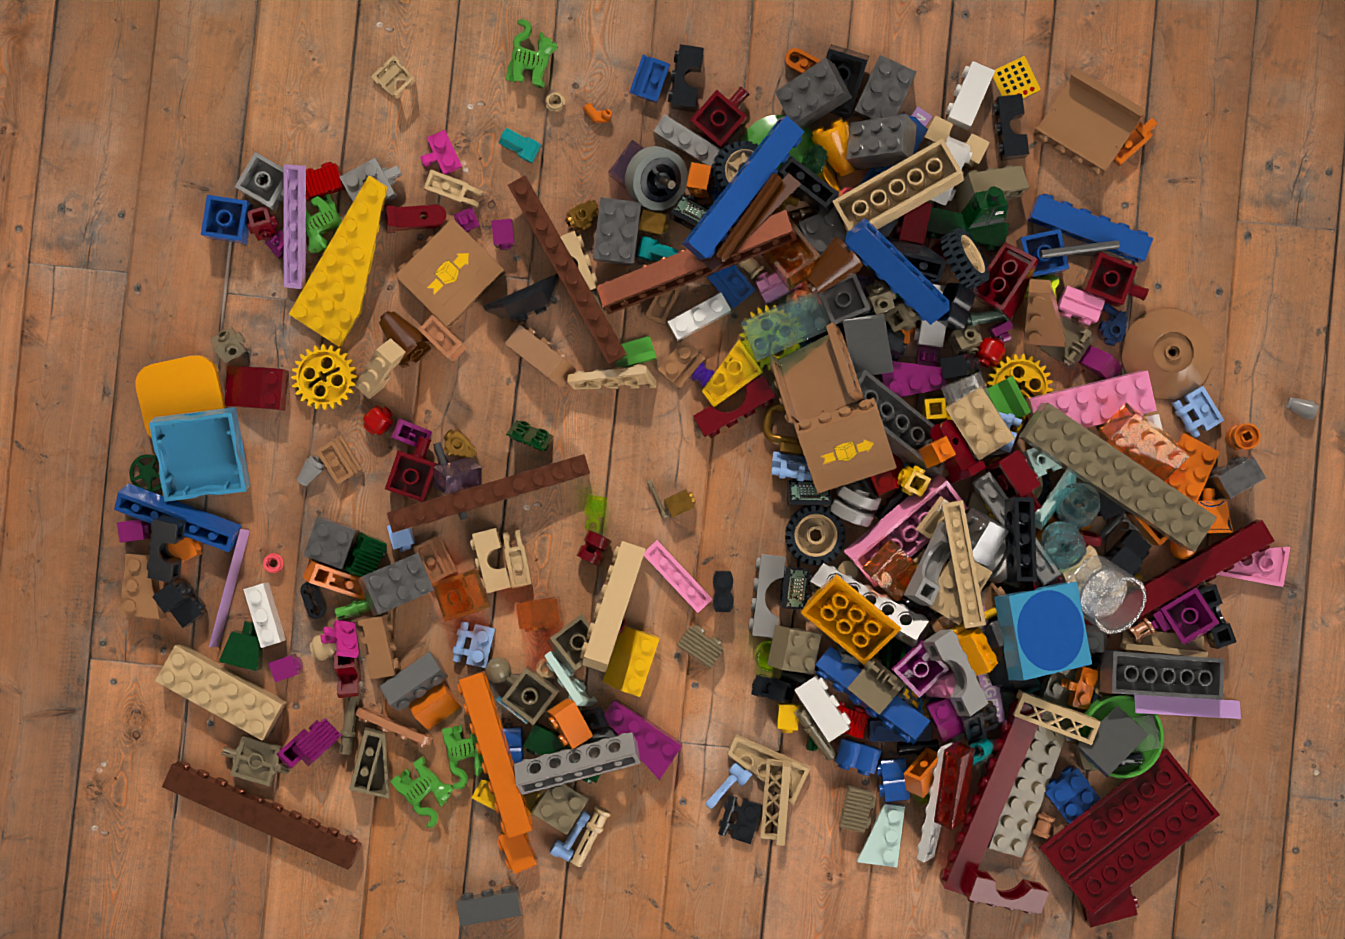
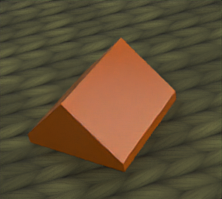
M444 680L441 684L429 689L424 696L415 699L409 704L413 716L427 730H430L462 707Z

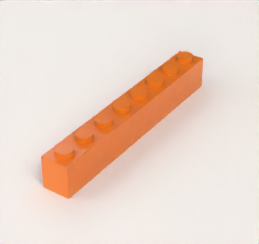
M482 671L459 679V684H457L458 691L461 696H464L466 702L463 704L466 715H470L472 721L470 729L473 735L476 734L478 740L476 748L478 754H482L484 759L482 767L484 773L488 774L490 778L488 786L491 794H495L496 802H494L496 812L501 814L503 820L501 821L502 831L504 834L507 833L508 838L530 832L534 828L525 796L521 794L516 786L514 761L486 672Z

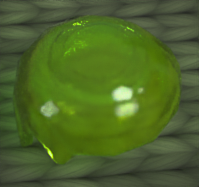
M772 640L762 641L754 651L755 662L762 671L772 672L775 667L767 665Z

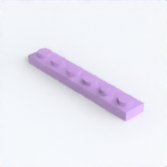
M285 164L284 287L303 289L306 285V166Z

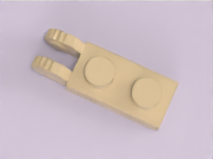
M431 169L424 185V190L473 207H478L479 203L473 199L466 198V192L469 191L477 196H482L483 194L482 190L472 187L466 182Z
M515 530L518 546L512 548L508 532L503 533L504 552L512 589L533 585L521 531Z

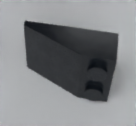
M833 44L830 45L826 58L835 64L852 98L829 113L850 119L870 57L869 55Z

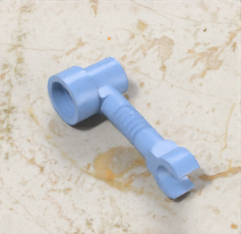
M735 762L728 770L731 775L709 798L705 805L712 809L735 781L743 786L752 776V773L747 769L744 770Z
M584 810L581 812L566 841L562 842L556 839L549 854L555 857L559 856L566 861L570 860L574 852L571 847L590 818L588 812Z

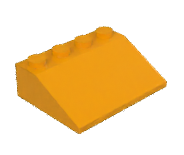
M837 574L812 595L801 611L802 615L863 665L901 630L898 624Z

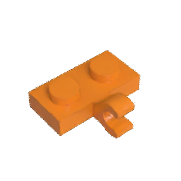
M1083 666L1077 669L1074 681L1062 678L1060 686L1071 690L1067 702L1068 705L1088 710L1099 670Z

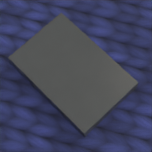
M884 313L843 320L847 348L856 374L863 370L868 371L871 375L894 372Z
M1116 706L1101 721L1092 745L1081 742L1076 749L1100 772L1108 777L1148 734L1124 711Z

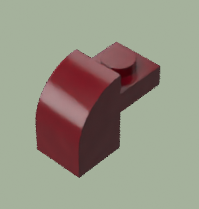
M335 651L334 670L337 674L338 698L359 696L361 670L358 656L357 658L336 656Z

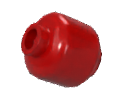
M993 336L983 339V342L978 347V351L975 353L977 358H979L983 367L998 366L1006 352L1005 344Z
M375 405L364 415L363 426L372 435H382L393 425L391 417L393 413L386 406L382 408Z

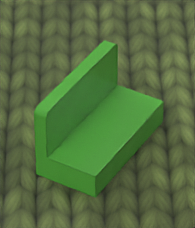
M650 336L621 344L627 356L617 361L616 366L628 368L656 360Z
M1013 376L985 389L986 394L995 408H997V411L1007 415L1009 413L1014 414L1016 418H1021L1031 413Z

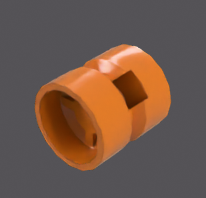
M1251 423L1233 425L1227 430L1225 435L1226 443L1234 450L1252 449L1258 445L1261 438L1259 429Z

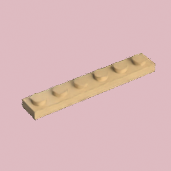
M963 500L943 503L942 510L964 628L986 625Z

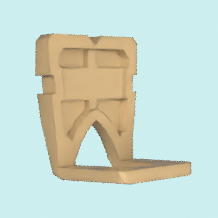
M392 55L384 63V67H380L372 75V79L377 84L382 85L381 87L395 99H398L404 88L408 85H413L416 81L404 65L400 64L399 59ZM397 81H406V82L397 90V87H396Z

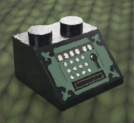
M689 194L687 196L681 195L671 211V220L693 230L711 205L705 204L703 206L697 203L698 199Z
M792 478V480H787V505H831V492L827 490L817 493L813 479L812 481L804 480L802 482Z
M785 566L779 601L781 608H804L810 599V593L806 592L807 585H810L812 573H809L808 568Z

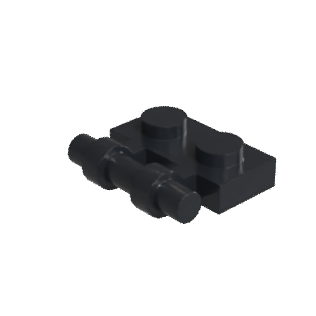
M988 701L989 704L984 707V710L981 711L980 709L972 716H960L964 736L968 744L987 737V731H996L998 729L997 708L992 701Z
M730 795L728 802H725L724 805L725 812L723 818L720 819L718 824L720 826L718 834L726 836L727 830L731 829L733 830L732 839L751 844L763 804L743 798L740 806L736 804L738 797ZM733 812H738L736 823L730 822Z

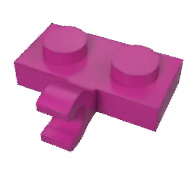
M445 130L427 137L433 153L420 157L424 167L438 161L444 175L462 168Z
M335 620L333 628H323L324 635H320L321 643H335L336 656L357 658L359 650L355 622Z

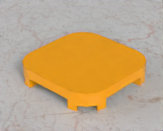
M194 355L143 367L136 377L135 384L145 429L150 437L149 422L154 417L226 408L217 372L219 369L216 364L203 355Z

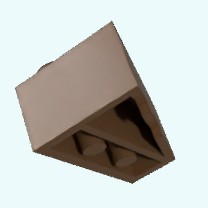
M1029 279L1024 344L1066 347V332L1063 328L1051 280Z
M519 325L505 344L562 388L567 382V374H573L576 369L565 360L567 356L559 349L556 351L550 348L552 344L543 337L541 340L535 337L538 333L529 326L525 329Z
M126 554L119 615L153 619L167 618L166 613L161 610L152 598L160 589L158 580L147 578V563L150 555Z
M383 614L357 620L358 626L363 628L364 637H361L362 644L366 646L367 654L365 657L370 679L398 674L400 662L399 658H395L394 651L397 650L396 639L392 638L391 630H394L393 619L389 618V614Z

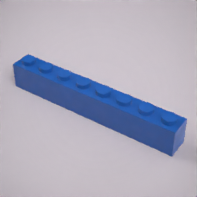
M787 115L778 119L682 243L699 260L709 259L715 254L717 244L719 242L722 243L728 237L729 233L727 231L731 226H736L741 219V213L748 209L753 202L752 199L756 194L758 195L765 182L773 173L776 174L778 172L776 169L780 163L783 164L789 158V151L792 147L796 148L802 141L800 137L804 131Z

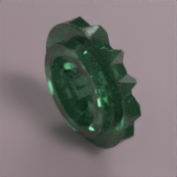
M820 145L811 147L803 156L801 164L818 176V173H823V167L827 166L825 163L829 158L826 155L827 150Z

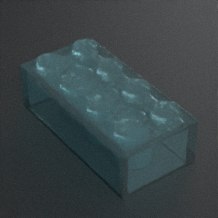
M807 292L739 323L753 357L758 361L827 331L826 325L830 324V320L817 292L814 294Z

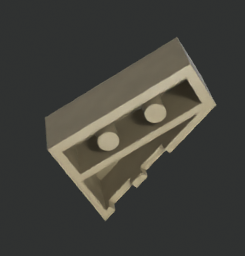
M1008 165L1001 169L989 168L981 172L977 170L968 172L964 181L955 188L954 199L959 213H962L973 194L987 191L992 186L1002 189L1006 200L1022 196L1029 188L1022 165L1015 167Z
M365 726L349 790L389 799L385 731Z

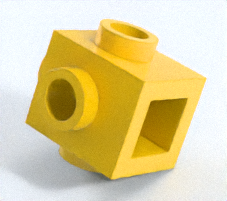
M907 465L899 473L897 483L902 486L901 491L912 496L915 493L922 497L928 488L931 478L924 474V469L916 465L913 468Z

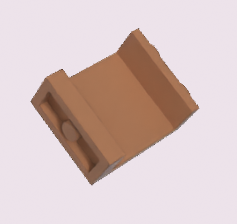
M434 315L418 329L452 362H455L468 349Z

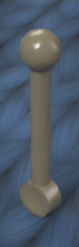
M649 479L647 482L660 508V515L665 519L669 514L664 510L651 479Z

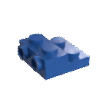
M1074 765L1063 769L1061 776L1057 779H1051L1045 791V795L1068 823L1072 822L1101 799L1081 771Z

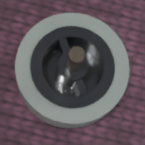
M658 146L647 147L639 151L631 159L625 175L626 189L630 197L635 202H640L642 206L658 211L675 205L680 196L684 194L688 181L687 168L682 158L675 152Z

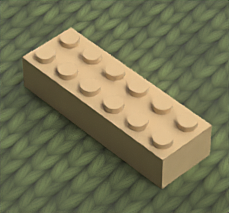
M942 138L832 202L848 231L864 218L876 229H879L963 182V172Z
M622 541L620 547L616 546L612 559L614 566L610 565L605 582H608V585H603L599 601H602V603H597L593 620L596 621L595 623L591 622L586 639H589V643L584 642L581 651L582 665L606 673L643 560L645 548Z
M183 643L174 646L155 680L260 740H264L269 736L287 704V701Z

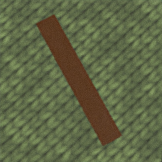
M789 173L782 179L781 184L732 253L801 185L798 180ZM724 241L715 247L717 250L711 258L702 260L713 272L723 263V261L716 257V253Z

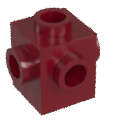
M267 206L247 211L250 234H255L258 241L269 239L275 234L277 235L275 227L279 226L275 214H270Z

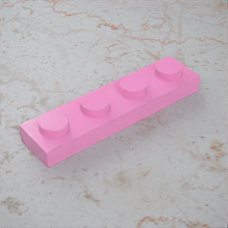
M658 540L645 551L644 556L697 613L712 600L708 593Z

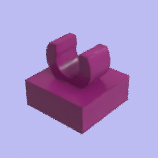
M472 207L454 214L456 222L466 232L481 227Z
M279 230L277 235L272 236L265 244L280 259L284 256V233Z
M1003 320L987 330L990 336H998L1005 343L1011 340L1008 330L1012 329L1013 326L1010 320Z
M918 346L916 364L937 367L939 348Z
M1162 610L1153 612L1154 617L1149 621L1154 629L1161 626L1164 632L1169 630L1171 625Z

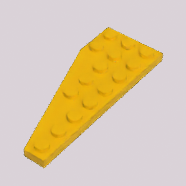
M372 176L367 177L289 312V315L338 347L343 345L362 312L363 297L367 289L366 283L371 270L376 236L380 227L381 212L384 208L388 186Z

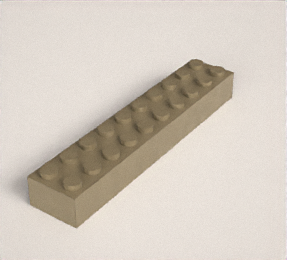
M1041 403L1019 436L1020 439L1184 550L1195 552L1217 518L1050 403Z

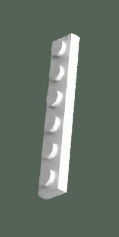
M952 742L941 746L937 753V767L933 772L934 781L929 791L930 800L925 810L926 819L921 829L922 837L917 848L919 851L917 859L922 862L935 857L958 745Z

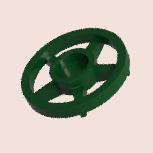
M141 455L133 461L130 466L129 476L134 486L143 488L136 482L139 479H143L148 489L143 488L145 490L154 492L162 487L160 482L158 486L152 488V481L156 477H160L157 469L154 467L156 461H158L156 455ZM143 458H154L150 465L144 466L140 462ZM137 464L140 468V474L134 478V468Z

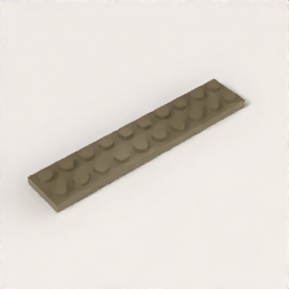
M1078 668L1046 675L1038 697L1075 710L1076 707L1067 704L1071 690L1060 686L1062 678L1074 681ZM1045 711L1043 713L1042 722L1047 723L1053 720L1051 712ZM1065 718L1058 721L1061 729H1069L1070 719ZM1038 725L987 848L1023 857L1045 796V791L1047 790L1046 786L1050 782L1066 735Z

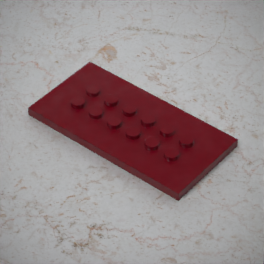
M1164 749L1154 765L1146 772L1124 780L1038 848L1089 914L1093 915L1215 820L1220 814L1169 750Z

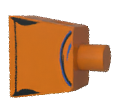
M1203 488V501H1197V504L1217 517L1207 533H1233L1227 501L1215 500V488Z

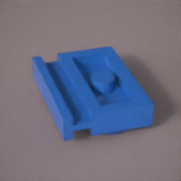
M643 54L629 94L657 103L670 68V63L650 58Z
M736 265L717 271L707 278L717 291L722 293L732 309L736 308V306L756 291Z

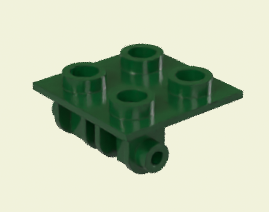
M518 420L515 421L506 433L513 440L528 444L530 447L533 446V448L541 452L547 451L549 442L553 438V435L549 434L548 431L534 428L528 422Z

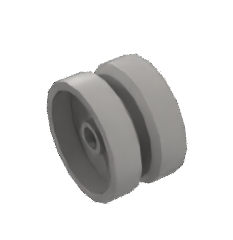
M853 483L838 487L836 493L839 497L833 498L829 510L851 523L865 527L870 526L874 517L871 511L877 510L881 498L873 492Z

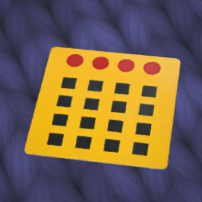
M1025 56L995 69L993 79L1002 96L1022 94L1023 98L1041 90Z

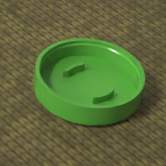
M1110 694L1093 702L1084 714L1094 717L1101 722L1118 706L1148 734L1132 751L1142 753L1143 760H1139L1142 761V764L1117 767L1109 775L1115 778L1135 777L1151 768L1160 756L1164 742L1163 726L1157 714L1136 713L1133 696ZM1085 725L1078 728V731L1082 737H1086L1091 732L1092 727ZM1085 757V759H1086L1095 769H1097V768Z

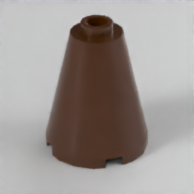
M837 237L831 240L805 279L807 281L805 286L813 294L815 292L820 294L863 268V264L852 250L849 251L846 248L847 245Z
M387 311L380 317L379 325L387 341L391 338L406 352L399 363L400 367H409L408 363L411 361L417 363L430 351L431 347L429 344L432 343L416 327L395 311Z

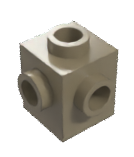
M884 279L865 286L868 293L866 300L869 307L874 309L876 315L886 313L890 309L895 308L893 302L896 299L895 293L888 288Z
M902 301L895 303V308L884 315L894 332L903 329L906 332L915 327V322L920 319L917 311L912 307H908Z
M974 324L965 326L963 330L953 331L947 339L955 356L974 354L983 342L982 336L976 330Z
M232 327L222 330L218 335L211 338L214 351L224 363L239 357L246 351L243 344L246 341L240 332L236 333Z

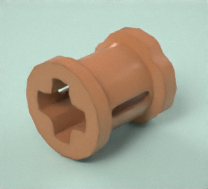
M1146 618L1142 619V622L1135 627L1127 628L1130 637L1136 644H1139L1141 639L1149 634H1155L1154 627Z
M1038 813L1037 824L1032 833L1050 839L1051 835L1049 832L1052 822H1055V818Z

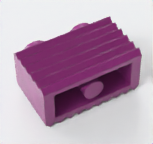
M326 718L321 722L316 720L309 727L310 732L307 735L302 733L294 740L295 746L292 750L308 767L342 736Z

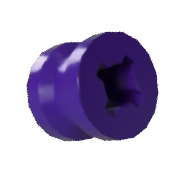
M701 363L690 379L698 381L700 386L704 388L715 371L707 369L705 364Z

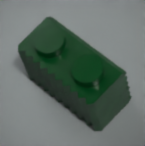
M360 532L344 569L359 577L378 570L380 559L387 552V543Z

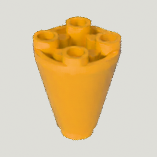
M840 117L831 121V126L824 128L822 125L812 130L811 141L834 171L839 173L840 177L855 170L846 160L850 133L847 120L843 121V118Z

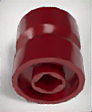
M588 530L584 538L585 545H581L576 556L600 567L605 557L603 552L608 550L612 540ZM592 547L596 548L594 553L591 552Z

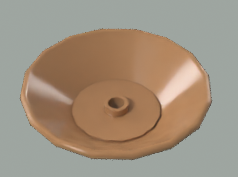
M1160 308L1143 314L1129 327L1122 342L1121 361L1126 374L1148 371L1155 399L1175 400L1186 396L1205 382L1212 367L1213 345L1208 331L1194 316L1179 309ZM1170 349H1172V350L1174 351V355H1173V356H1170V355H1169V350H1170Z

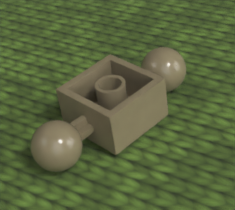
M496 657L487 663L485 668L487 678L493 683L504 682L511 687L501 701L532 725L536 723L543 712L549 716L547 711L555 706L551 702L560 689L529 666L517 677L511 673V665L504 658ZM526 691H533L536 698L528 699Z

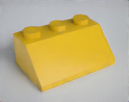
M625 625L623 632L617 636L602 682L620 691L640 697L660 637Z

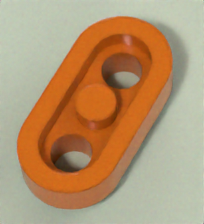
M792 48L785 55L786 66L799 74L804 73L809 67L820 62L818 58L799 48ZM792 57L798 58V62H797V63H793V62L791 61V58H792Z

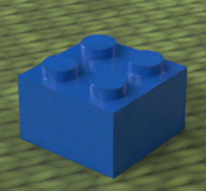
M207 195L201 235L207 239L247 245L249 235L247 211L253 210V204L246 200Z
M1061 229L1028 235L1016 240L1018 249L1039 260L1032 278L1060 273L1069 269L1067 255L1042 259L1039 256L1040 250L1065 247Z

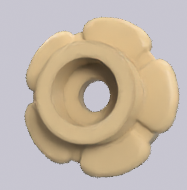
M553 92L546 97V107L550 111L559 112L563 109V105H565V98L560 93Z

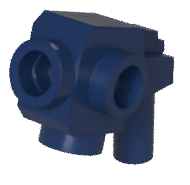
M1105 302L1103 310L1110 316L1109 320L1101 321L1098 332L1101 333L1100 336L1104 339V344L1115 346L1116 343L1123 341L1127 328L1125 326L1128 319L1126 317L1127 312L1118 311Z

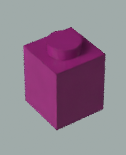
M492 220L494 246L499 248V250H510L511 246H516L513 220Z
M137 519L117 523L120 543L150 539V534L152 533L151 524L146 521Z
M296 653L268 663L274 682L302 673L303 663Z

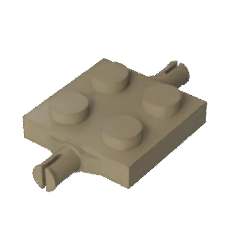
M243 735L236 750L226 747L222 750L221 755L233 758V767L230 775L271 786L274 774L277 771L287 775L290 772V768L287 765L279 763L280 760L276 754L282 749V746Z

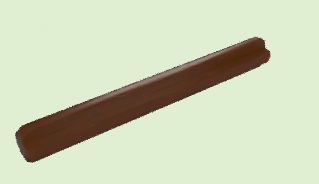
M773 173L731 231L716 253V257L719 260L725 262L774 194L782 182L779 175Z

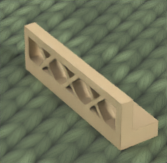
M1127 628L1121 631L1120 648L1126 650L1208 657V652L1203 651L1204 636L1185 645L1176 633L1155 631V634H1149L1141 639L1139 644H1136L1130 637Z
M1020 689L1018 690L1016 697L1019 700L1013 713L1015 717L1092 745L1101 723L1099 720ZM1024 702L1031 704L1034 710L1033 713L1027 716L1020 713ZM1045 711L1051 712L1053 720L1047 723L1042 722L1039 716L1040 713ZM1068 718L1073 727L1063 730L1058 721ZM1085 725L1092 727L1088 739L1080 735L1078 728Z
M767 759L760 838L777 840L776 845L785 846L791 761ZM770 765L782 766V773L775 777L770 772ZM776 783L781 791L773 797L768 788ZM774 802L778 806L779 811L772 816L767 811V807ZM773 822L777 827V834L765 833V827Z

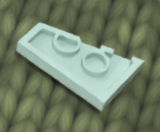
M1068 470L1065 471L1054 490L1049 493L1042 508L1035 512V527L1040 530L1043 529L1076 485L1077 477Z
M550 651L545 655L547 666L556 673L558 683L563 688H566L570 700L574 701L577 706H593L598 702L594 696L590 698L585 692L587 687L583 682L573 677L574 673L571 674L554 651Z
M883 804L873 824L874 826L864 843V847L856 860L857 862L890 867L898 866L905 811L904 805Z

